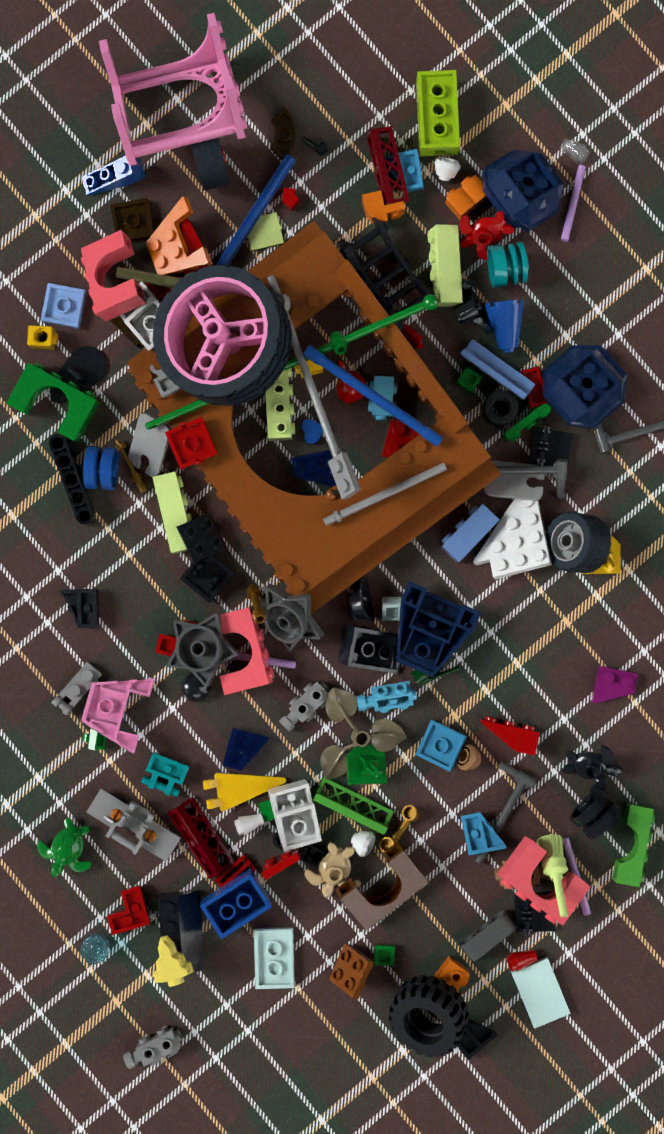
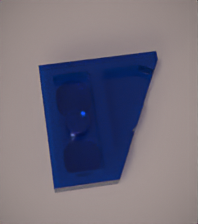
M329 450L291 458L296 478L330 487L336 486L328 463L331 460Z
M233 727L222 766L242 771L269 740V737Z

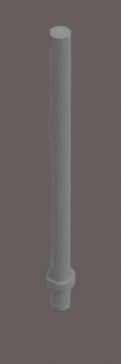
M444 463L439 464L343 510L333 511L334 514L323 518L324 523L327 526L336 521L341 522L342 518L444 472L447 468Z

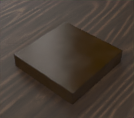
M148 198L110 205L115 232L122 230L131 239V242L149 239L154 233Z

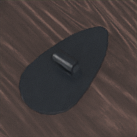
M85 346L78 348L65 361L58 375L63 377L61 381L67 384L71 381L80 386L78 390L84 393L104 376L107 367L105 357L94 347ZM51 388L50 399L52 402L61 403L68 401L61 389Z

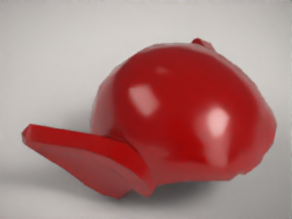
M342 360L338 362V366L367 385L366 380L361 374L354 370H349ZM338 378L335 388L336 394L343 402L351 404L364 397V395Z

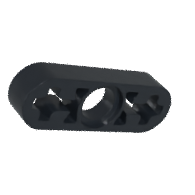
M276 831L272 839L273 844L283 851L282 844H279L278 838H276L279 836L278 831ZM314 844L304 846V851L299 853L301 855L300 860L312 866H319L320 859L313 861L312 855L308 854L307 858L304 856L307 853L308 847H310L311 853L316 854L319 852L320 857L323 859L325 856L324 850Z

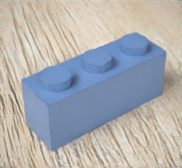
M484 504L479 507L475 505L468 512L471 516L466 521L462 519L455 526L457 530L452 535L448 533L442 539L444 544L441 548L457 563L499 521Z

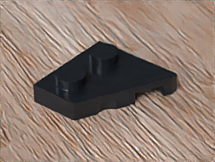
M98 589L60 590V594L64 596L68 604L67 608L74 616V621L78 628H99Z
M469 1019L464 1034L457 1046L468 1060L498 1036L495 1030Z

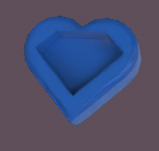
M306 419L302 422L301 428L305 433V441L311 445L316 444L323 433L321 424L311 419Z

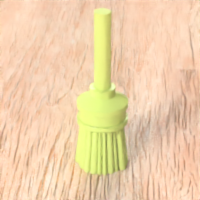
M549 834L538 838L536 843L547 851L541 862L543 874L549 876L551 881L554 882L560 917H567L568 911L561 880L563 879V874L568 871V867L566 866V858L563 855L562 836Z

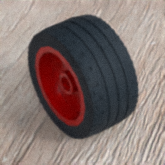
M215 138L191 144L203 190L215 189L230 184L225 166L227 163L219 139Z

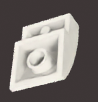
M141 281L139 284L143 287L146 304L120 315V317L147 350L151 351L154 348L152 340L153 326L156 322L155 317L161 302L146 284Z
M305 779L268 789L284 852L322 841L309 783Z

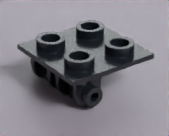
M535 427L529 464L553 466L558 459H567L569 464L574 434L551 430L550 427Z
M211 513L176 527L193 562L209 555H214L227 548Z
M547 891V892H535V893L538 894V895H545V894H548V893H550V892H552V891ZM514 893L516 933L523 932V935H531V932L555 931V924L545 918L546 913L543 910L539 913L530 906L532 902L529 899L524 901Z

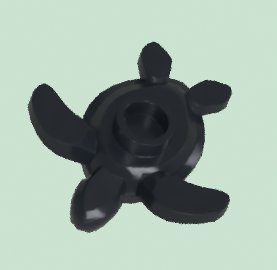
M602 745V755L595 752L576 754L568 750L566 755L569 759V764L563 767L562 772L570 774L574 771L584 779H595V784L590 788L591 793L596 789L603 791L606 788L607 780L605 774L618 776L623 773V770L618 764H611L614 755L609 747Z

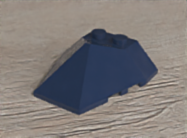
M409 581L401 598L396 662L433 677L474 631L481 612L466 605L460 606L427 592V588Z

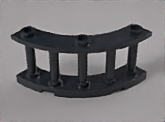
M374 217L372 221L376 228L354 243L348 244L343 239L336 243L345 260L347 259L389 316L422 302L424 297L429 294L435 295L430 287L426 288L413 273L410 262L406 258L403 259L387 233L389 229L384 221L380 222ZM380 235L387 247L365 262H359L355 256L356 250ZM391 253L398 266L378 280L371 281L366 273L367 269ZM404 272L411 282L389 298H384L379 292L380 287ZM414 289L419 291L421 296L401 310L395 311L392 308V304ZM402 320L395 322L400 331L405 328Z

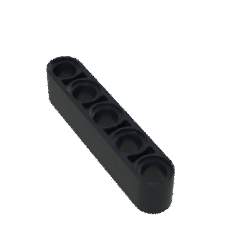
M54 434L49 439V447L75 518L80 524L90 526L94 524L97 517L88 491L84 486V480L70 442L64 436ZM62 439L63 446L57 449L55 443L57 440ZM69 457L70 464L67 467H63L62 460ZM72 475L77 477V482L74 485H70L68 481ZM82 493L84 496L83 501L76 503V495ZM88 511L90 513V519L84 522L82 520V514Z

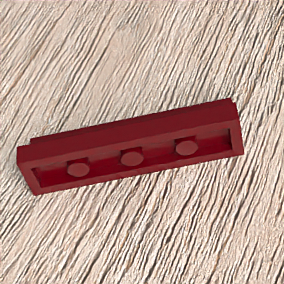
M392 126L369 130L366 138L378 189L382 193L384 205L402 201L408 203L410 200ZM388 133L390 141L387 145L380 140L379 134ZM386 150L394 156L392 163L384 159L383 154ZM390 169L398 173L399 178L396 182L388 176ZM395 187L402 191L403 198L394 199L392 191Z
M193 796L167 813L209 879L221 874L235 862ZM189 803L194 809L193 816L189 815L184 808ZM197 821L203 823L204 832L197 829ZM208 838H212L215 842L214 849L209 848L207 844ZM218 854L223 855L227 861L223 866L218 862Z

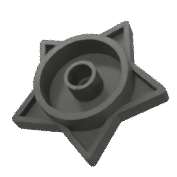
M272 584L265 588L267 602L265 609L266 621L261 624L266 626L272 636L282 641L288 651H291L301 639H321L324 636V632L311 616L310 594L289 595Z
M215 613L198 624L180 620L173 621L177 641L167 667L190 670L204 687H209L218 666L240 654L223 638L220 613Z

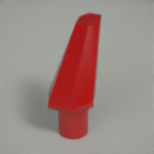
M403 323L405 327L403 332L409 341L415 344L416 349H421L424 346L421 341L423 336L409 325Z

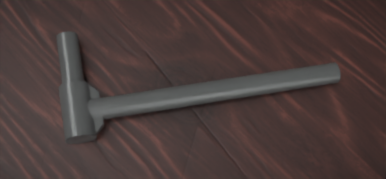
M664 421L611 437L603 432L600 423L594 429L600 453L603 454L611 451L614 443L664 429Z
M558 459L553 466H496L501 474H553L557 480V498L562 499L565 497L567 459Z
M500 761L498 768L514 776L517 786L493 827L498 835L523 789L532 788L536 782L535 777L520 769L517 770L503 761ZM489 852L479 853L475 861L482 865Z

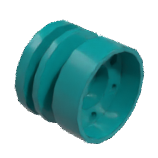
M517 242L515 247L513 243L508 244L507 253H505L502 245L488 247V272L493 288L507 286L508 277H510L513 285H516L518 280L520 284L527 283L529 263L523 242Z

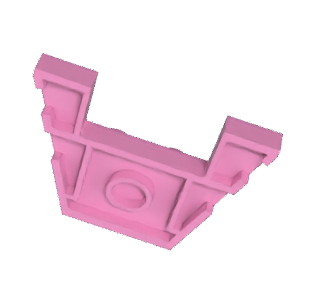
M154 679L93 682L81 722L130 753L135 754L139 735L119 731L129 693L150 697Z

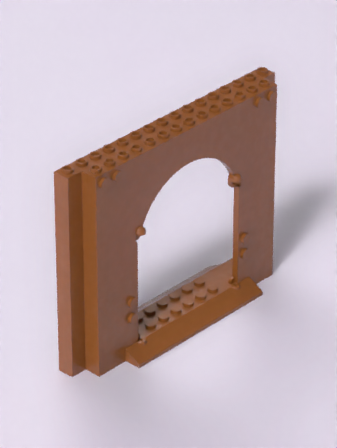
M315 221L248 270L249 273L259 278L270 290L267 278L271 275L275 276L280 292L287 294L290 298L288 313L294 330L342 294L346 298L350 297L360 311L359 317L366 326L389 316L350 262L344 259L325 231L322 232ZM227 294L212 299L226 322L263 318L257 301L251 297L242 294ZM195 315L192 316L184 336V355L190 371L207 338L202 331V325ZM395 323L372 332V335L377 341L381 340L383 342L382 346L389 357L393 356L395 358L394 364L401 373L403 371L406 373L408 384L412 389L414 387L417 388L420 400L423 404L428 403L434 411L437 422L430 428L442 435L443 439L436 447L421 435H418L360 478L358 483L361 490L348 499H341L339 492L336 495L332 493L336 489L338 490L337 485L327 490L324 495L305 496L279 490L261 479L247 464L238 448L233 430V406L208 404L167 422V425H170L172 430L179 427V424L187 421L188 423L203 417L218 454L203 460V463L194 464L195 467L206 474L204 479L209 486L217 489L216 495L222 503L228 504V512L233 518L241 522L239 524L241 530L252 537L250 542L255 549L263 552L264 556L262 558L268 566L274 567L276 570L274 575L280 582L284 581L287 585V593L289 595H311V614L501 475L500 471L491 461L489 453L467 425L466 419ZM240 331L234 332L238 336L241 335ZM261 344L244 346L237 353L229 354L217 380L229 378L247 367L255 357ZM216 345V348H215V351H214L213 355L216 354V352H217V350H218V348H219L218 345ZM145 348L126 362L130 367L127 369L128 372L137 380L134 383L141 392L143 391L148 395L146 399L149 404L160 411L158 413L159 417L199 400L183 389L164 399L162 398L153 381L158 376L150 369V365H153L156 370L161 369L154 348L151 351ZM444 463L447 468L444 472L342 518L341 522L336 521L327 526L324 523L323 518L334 514L333 511L343 510L439 464Z

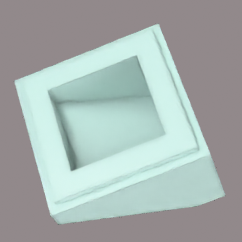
M382 597V621H399L401 597Z

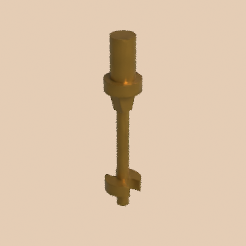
M116 440L117 446L115 448L121 451L131 470L132 482L136 483L140 493L147 491L148 489L142 480V474H139L134 469L124 451V448L127 447L126 444Z

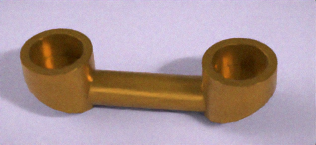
M405 806L402 810L404 820L391 838L384 837L380 840L379 848L382 852H385L398 842L411 822L418 820L419 811L415 806Z

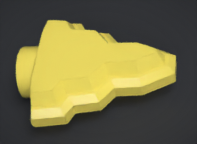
M168 935L160 937L158 946L160 957L156 961L157 969L154 971L155 983L168 982L169 987L179 985L184 982V976L194 972L191 961H186L183 953L177 951L175 943Z

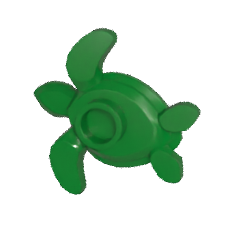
M66 818L64 820L65 829L61 830L54 837L51 848L42 840L38 841L37 849L40 855L45 859H53L55 861L51 867V875L53 877H57L63 872L64 865H68L75 872L86 871L91 867L92 863L90 861L77 860L83 852V836L90 831L89 826H82L79 829L77 826H73V821L70 818Z

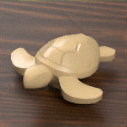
M330 842L328 844L329 853L323 857L319 864V873H314L308 868L305 869L304 875L312 885L317 886L325 882L322 887V893L325 898L333 894L335 885L340 886L347 881L346 878L351 871L349 857L354 854L353 847H346L344 850ZM354 880L357 886L360 887V880Z

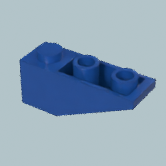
M124 156L82 176L86 195L128 186L146 178L141 159L136 158L137 164L129 166L127 158Z

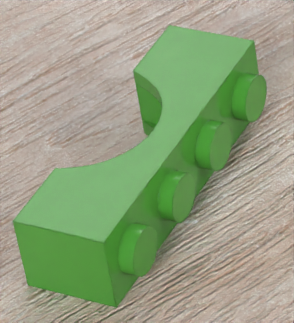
M626 802L623 822L632 829L635 842L633 849L627 856L615 860L612 879L616 883L640 887V882L644 880L645 872L643 866L648 860V851L646 849L647 844L651 842L652 833L650 832L651 824L655 821L654 809L649 806Z

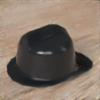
M362 576L360 589L352 592L348 598V609L352 619L367 618L372 623L374 621V613L371 605L369 582L366 576Z

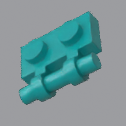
M153 752L146 768L147 772L152 773V777L144 776L141 783L148 785L150 789L156 788L161 790L165 795L170 796L171 794L178 797L180 790L174 788V784L183 785L190 766ZM158 777L168 779V784L157 781Z

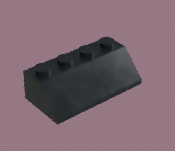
M200 890L160 893L158 897L161 937L168 935L176 945L177 951L184 954L186 961H191L194 969L193 973L205 970L206 961Z

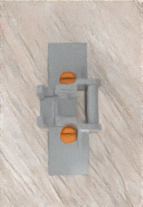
M102 788L87 810L88 814L110 827L105 837L113 838L132 850L134 855L137 854L140 847H143L162 860L167 861L181 837L153 820L156 815L134 801H131L130 804L124 803ZM124 826L134 832L140 840L138 844L116 832V827L122 828Z

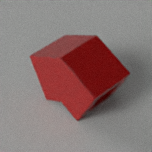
M283 188L282 203L292 211L299 204V198L295 196V189Z

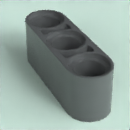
M502 910L467 936L459 946L469 959L474 962L509 936L516 929V925L507 913Z

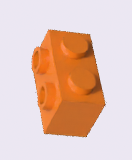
M450 955L434 975L436 979H444L450 986L452 984L456 988V992H458L461 986L464 987L470 979L469 970Z

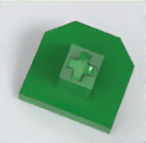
M373 745L353 747L346 755L348 785L387 784L385 753L378 751Z

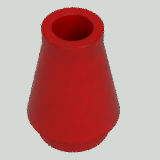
M534 949L511 952L507 956V963L512 972H519L533 962L538 961Z

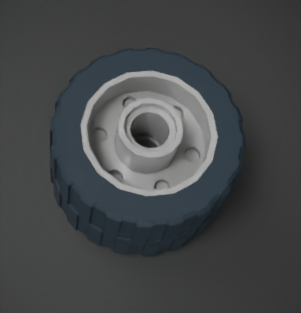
M568 511L554 518L547 528L546 539L551 563L560 570L585 574L592 573L598 570L609 556L611 535L605 522L599 519V517Z

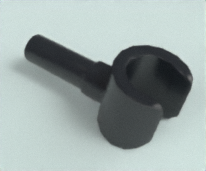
M306 137L302 139L303 142L314 148L319 156H323L329 151L324 141L317 145Z

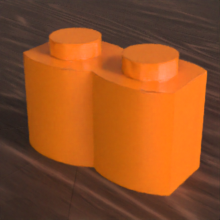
M476 174L472 177H466L461 182V187L457 190L453 188L446 195L445 204L459 220L464 215L471 213L487 199L483 192V182Z

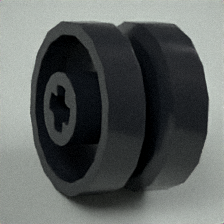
M596 789L589 793L570 815V820L578 827L583 826L582 832L591 840L596 839L607 831L621 812V809L613 801L607 802L608 796L601 789Z

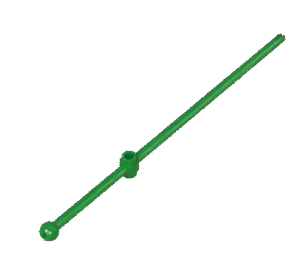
M429 294L424 297L422 302L345 336L341 332L335 331L331 333L329 343L315 349L323 354L331 350L335 351L336 354H343L347 351V343L422 310H435L438 306L435 295ZM297 358L288 360L283 371L299 365ZM201 400L194 401L147 422L145 427L151 430L210 403Z

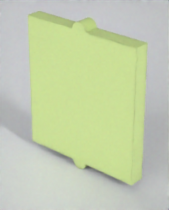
M277 212L260 216L247 236L251 251L284 244L281 232L282 226L279 224Z

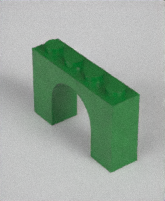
M36 362L34 365L27 363L6 404L28 415L36 399L44 390L49 388L61 389L68 399L69 406L68 412L57 432L79 443L100 404V401L95 399L97 395L87 390L85 393L78 390L80 386L71 381L68 384L61 381L62 376L53 371L51 374L45 372L46 367Z

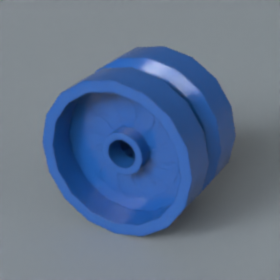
M88 446L83 466L85 488L97 489L101 484L103 490L114 491L119 470L118 449L106 447L102 452L98 446Z

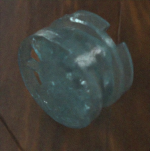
M102 933L90 934L81 945L80 953L82 958L89 964L103 962L110 952V941Z

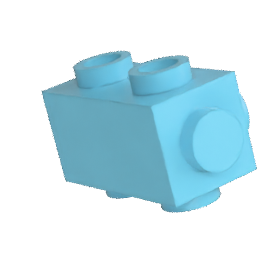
M374 376V381H370V388L396 405V402H393V394H397V383L394 382V377ZM369 400L368 412H372V418H376V421H387V418L391 419L392 415Z

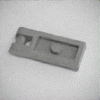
M86 662L52 701V704L55 707L61 708L63 710L62 713L67 716L90 690L91 684L97 682L103 674L91 663ZM66 696L72 700L69 704L63 701Z

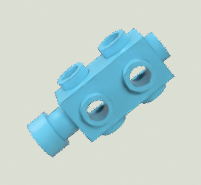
M410 681L371 687V696H356L359 711H365L367 708L374 707L375 712L380 711L381 713H386L390 709L395 708L407 709L413 705V700H417L415 688L411 689Z

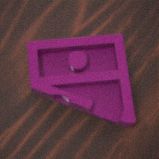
M598 666L591 702L599 703L635 693L638 674Z

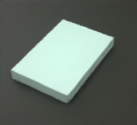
M293 927L254 928L255 989L295 988Z
M547 957L533 962L519 972L511 971L534 1029L571 1014Z

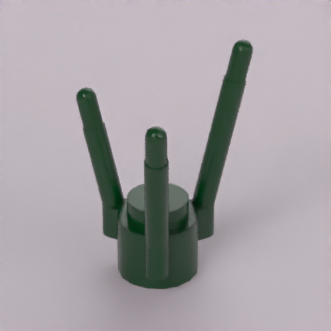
M460 667L449 669L433 677L417 670L412 671L411 674L417 684L421 685L422 683L427 684L432 680L460 670Z

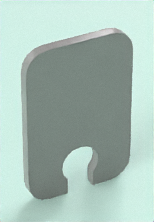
M143 413L138 418L128 458L132 466L138 469L141 466V457L145 455L149 459V466L146 468L145 473L155 477L161 472L169 444L165 432L171 430V428L164 423L151 430L146 429L145 424L156 419V417L149 413Z
M492 461L495 466H537L533 464ZM501 474L484 487V492L492 497L538 501L542 498L543 487H529L526 481L532 477L544 480L545 474Z

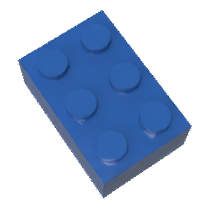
M250 868L203 898L200 907L219 937L223 939L272 907V900Z

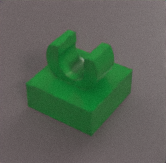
M91 729L89 734L83 733L82 741L89 742L88 749H105V736L94 729Z

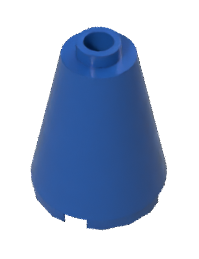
M519 299V303H517V300L492 302V307H490V303H485V309L498 348L503 349V353L514 352V348L519 345L524 299Z

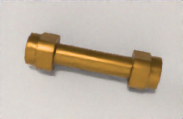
M255 584L249 585L247 595L252 600L254 608L253 619L258 624L264 623L266 621L265 609L261 608L259 600L260 589Z

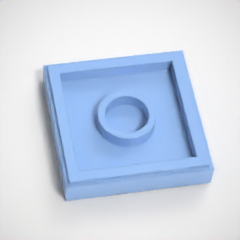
M48 283L41 321L80 329L87 291Z

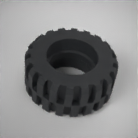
M419 975L418 978L412 977L405 981L391 1003L388 1019L390 1026H392V1032L398 1036L397 1040L401 1044L404 1043L408 1050L412 1049L418 1055L425 1054L426 1057H433L434 1055L440 1057L451 1053L459 1045L468 1024L469 1013L461 993H457L456 988L452 984L451 986L448 985L446 980L436 979V976L432 975L429 977ZM415 1008L431 1011L440 1019L442 1024H435L425 1020L418 1014Z

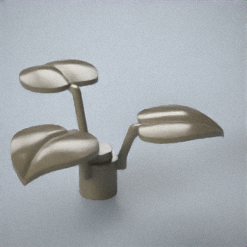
M335 687L327 695L325 703L326 713L332 721L337 723L341 722L344 718L354 730L351 734L353 743L343 747V749L338 745H331L324 749L320 761L324 778L327 780L340 777L347 772L346 755L349 753L346 752L347 749L355 748L356 746L364 747L368 745L371 739L375 749L386 752L392 750L401 741L406 739V734L401 727L388 719L376 720L372 724V733L369 734L363 729H357L348 717L354 715L357 711V699L352 693Z

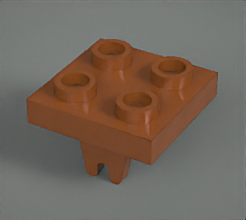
M344 943L329 980L351 998L359 999L362 989L366 985L365 982L370 970L374 966V962L352 945Z

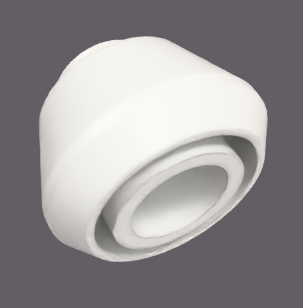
M439 157L434 163L436 175L443 181H450L451 178H454L461 167L457 160L446 157Z
M359 831L351 839L352 847L360 857L367 856L375 843V835L370 831Z

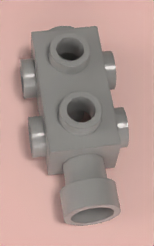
M311 681L303 689L305 693L301 697L296 695L289 702L291 705L289 710L291 712L279 720L289 732L299 720L302 723L305 720L309 722L316 715L314 711L318 707L321 709L325 707L330 689L323 682L319 684L317 681L315 683ZM314 692L320 693L319 699L313 698ZM301 705H304L306 707V711L304 713H301L299 711V707Z
M166 1025L156 1031L157 1034L152 1037L149 1034L141 1037L138 1040L139 1043L135 1051L123 1054L127 1068L131 1069L137 1066L139 1062H142L143 1066L148 1064L153 1066L161 1061L160 1058L166 1055L171 1057L179 1052L178 1049L181 1047V1041H183L180 1031L178 1029L174 1030L173 1026L168 1028ZM168 1041L170 1045L165 1047L163 1042ZM150 1050L152 1054L147 1056L145 1051Z

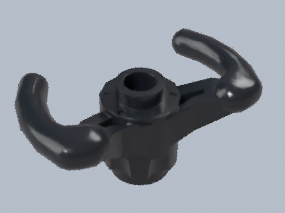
M470 280L464 281L463 287L466 290L468 289L469 292L465 303L457 306V309L454 310L457 320L460 324L474 321L481 326L485 333H492L490 321L484 318L481 313L484 311L483 306L479 300L476 301L477 289Z

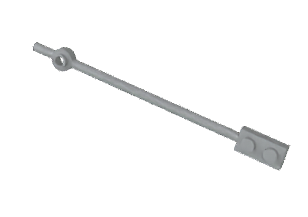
M271 275L267 278L271 291L282 302L288 314V319H290L288 313L290 298L287 294L280 292L275 276ZM290 319L292 330L291 345L333 459L328 461L341 499H348L361 489L347 452L340 453Z

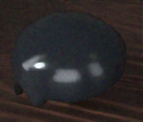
M189 673L181 683L182 695L186 700L193 703L203 701L211 690V684L209 687H204L193 673Z

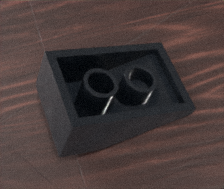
M345 624L337 662L350 667L398 674L400 663L396 662L398 634Z

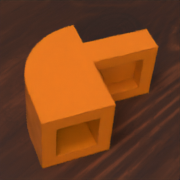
M381 191L362 195L365 216L372 224H374L372 221L374 217L380 222L384 221L387 225L388 218L394 220L404 215L405 206L403 201L384 205Z

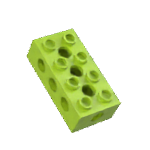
M456 70L417 71L416 95L419 157L458 155L460 137Z

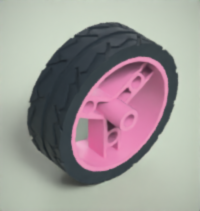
M212 265L198 269V271H193L181 278L170 289L171 291L166 294L159 305L155 317L156 322L153 326L152 340L155 354L157 353L156 358L162 371L175 385L203 402L218 406H234L246 403L264 394L278 380L286 367L290 355L289 351L292 344L291 324L282 302L259 278L241 268L228 265ZM227 294H242L251 297L257 301L263 318L226 322L212 299ZM195 315L202 325V331L207 338L190 371L184 355V336L192 316ZM240 331L241 335L238 336L234 332ZM261 344L255 357L247 367L229 378L217 380L229 354L237 353L244 346ZM216 345H218L219 348H218L216 354L213 355V353H214V351H215V348H216Z

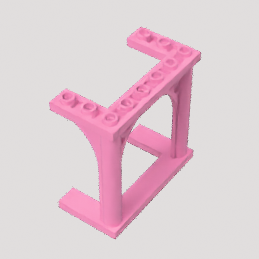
M214 13L207 14L208 30L202 45L192 55L177 62L120 76L117 74L107 39L99 41L115 104L111 105L113 118L129 166L137 164V157L235 133L238 139L246 138L244 129H247L245 116H243L242 102L239 98V87L235 83L228 54L223 52L227 48L224 37L220 38L219 34L223 33L221 21H216ZM217 72L214 77L207 78L210 73ZM188 79L204 82L215 90L217 104L212 113L200 123L185 129L132 141L123 94Z

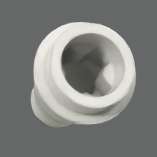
M261 813L238 817L237 820H234L238 835L244 834L245 836L259 826L264 825V820Z

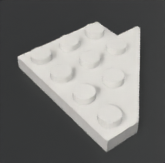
M513 500L473 562L476 566L490 562L493 578L499 579L552 565L539 500Z

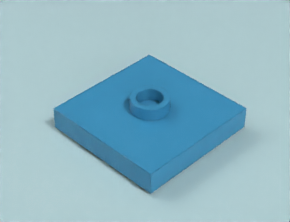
M431 719L415 755L451 772L467 736Z

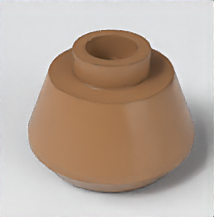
M466 744L462 747L456 760L457 766L464 771L476 769L481 763V754L473 745Z

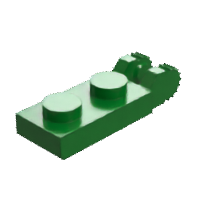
M548 404L539 406L504 433L502 439L505 442L511 439L513 442L522 435L520 433L522 429L526 427L529 430L537 423L535 419L542 420L551 411V407Z

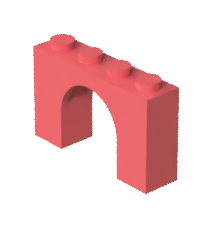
M122 230L81 248L83 256L81 261L86 269L85 278L90 287L88 292L93 299L94 305L92 309L97 317L99 316L106 322L146 304L143 287L134 278L112 288H105L104 279L108 270L114 264L134 255L131 239Z
M253 607L220 615L223 634L239 633L247 638L252 648L251 660L244 669L220 676L224 695L273 682L274 671L272 667H269V652L263 643L265 639L264 632L253 619Z
M525 836L497 875L502 878L501 883L508 889L513 887L517 890L515 894L524 901L529 899L532 902L530 904L532 908L539 913L543 910L546 913V919L553 924L557 921L563 926L590 889V886L572 872L568 871L561 881L568 916L560 917L555 889L545 895H538L533 891L531 885L532 873L547 851Z

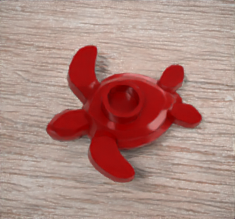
M499 211L495 217L478 219L472 225L469 222L468 215H464L460 220L459 227L465 236L459 240V247L468 248L472 244H476L477 255L481 259L487 260L488 249L486 246L494 245L501 239L503 234H512L515 229L511 225H506L503 211Z

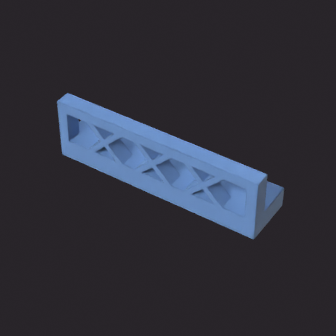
M473 339L467 348L463 349L460 353L462 357L523 401L535 386L532 381Z

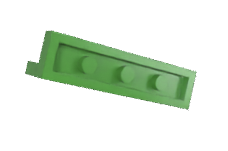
M324 777L313 797L314 801L385 835L388 828L387 825L394 810ZM325 782L333 786L334 794L327 796L321 793ZM348 793L351 795L353 802L344 804L340 801L339 795ZM365 801L369 804L370 811L362 813L358 811L356 804ZM383 810L388 813L384 823L376 820L374 812Z

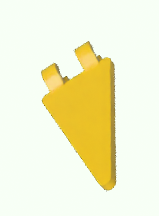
M215 773V779L203 780L204 790L216 787L218 798L206 800L207 809L220 807L221 811H226L267 792L268 789L284 784L286 778Z

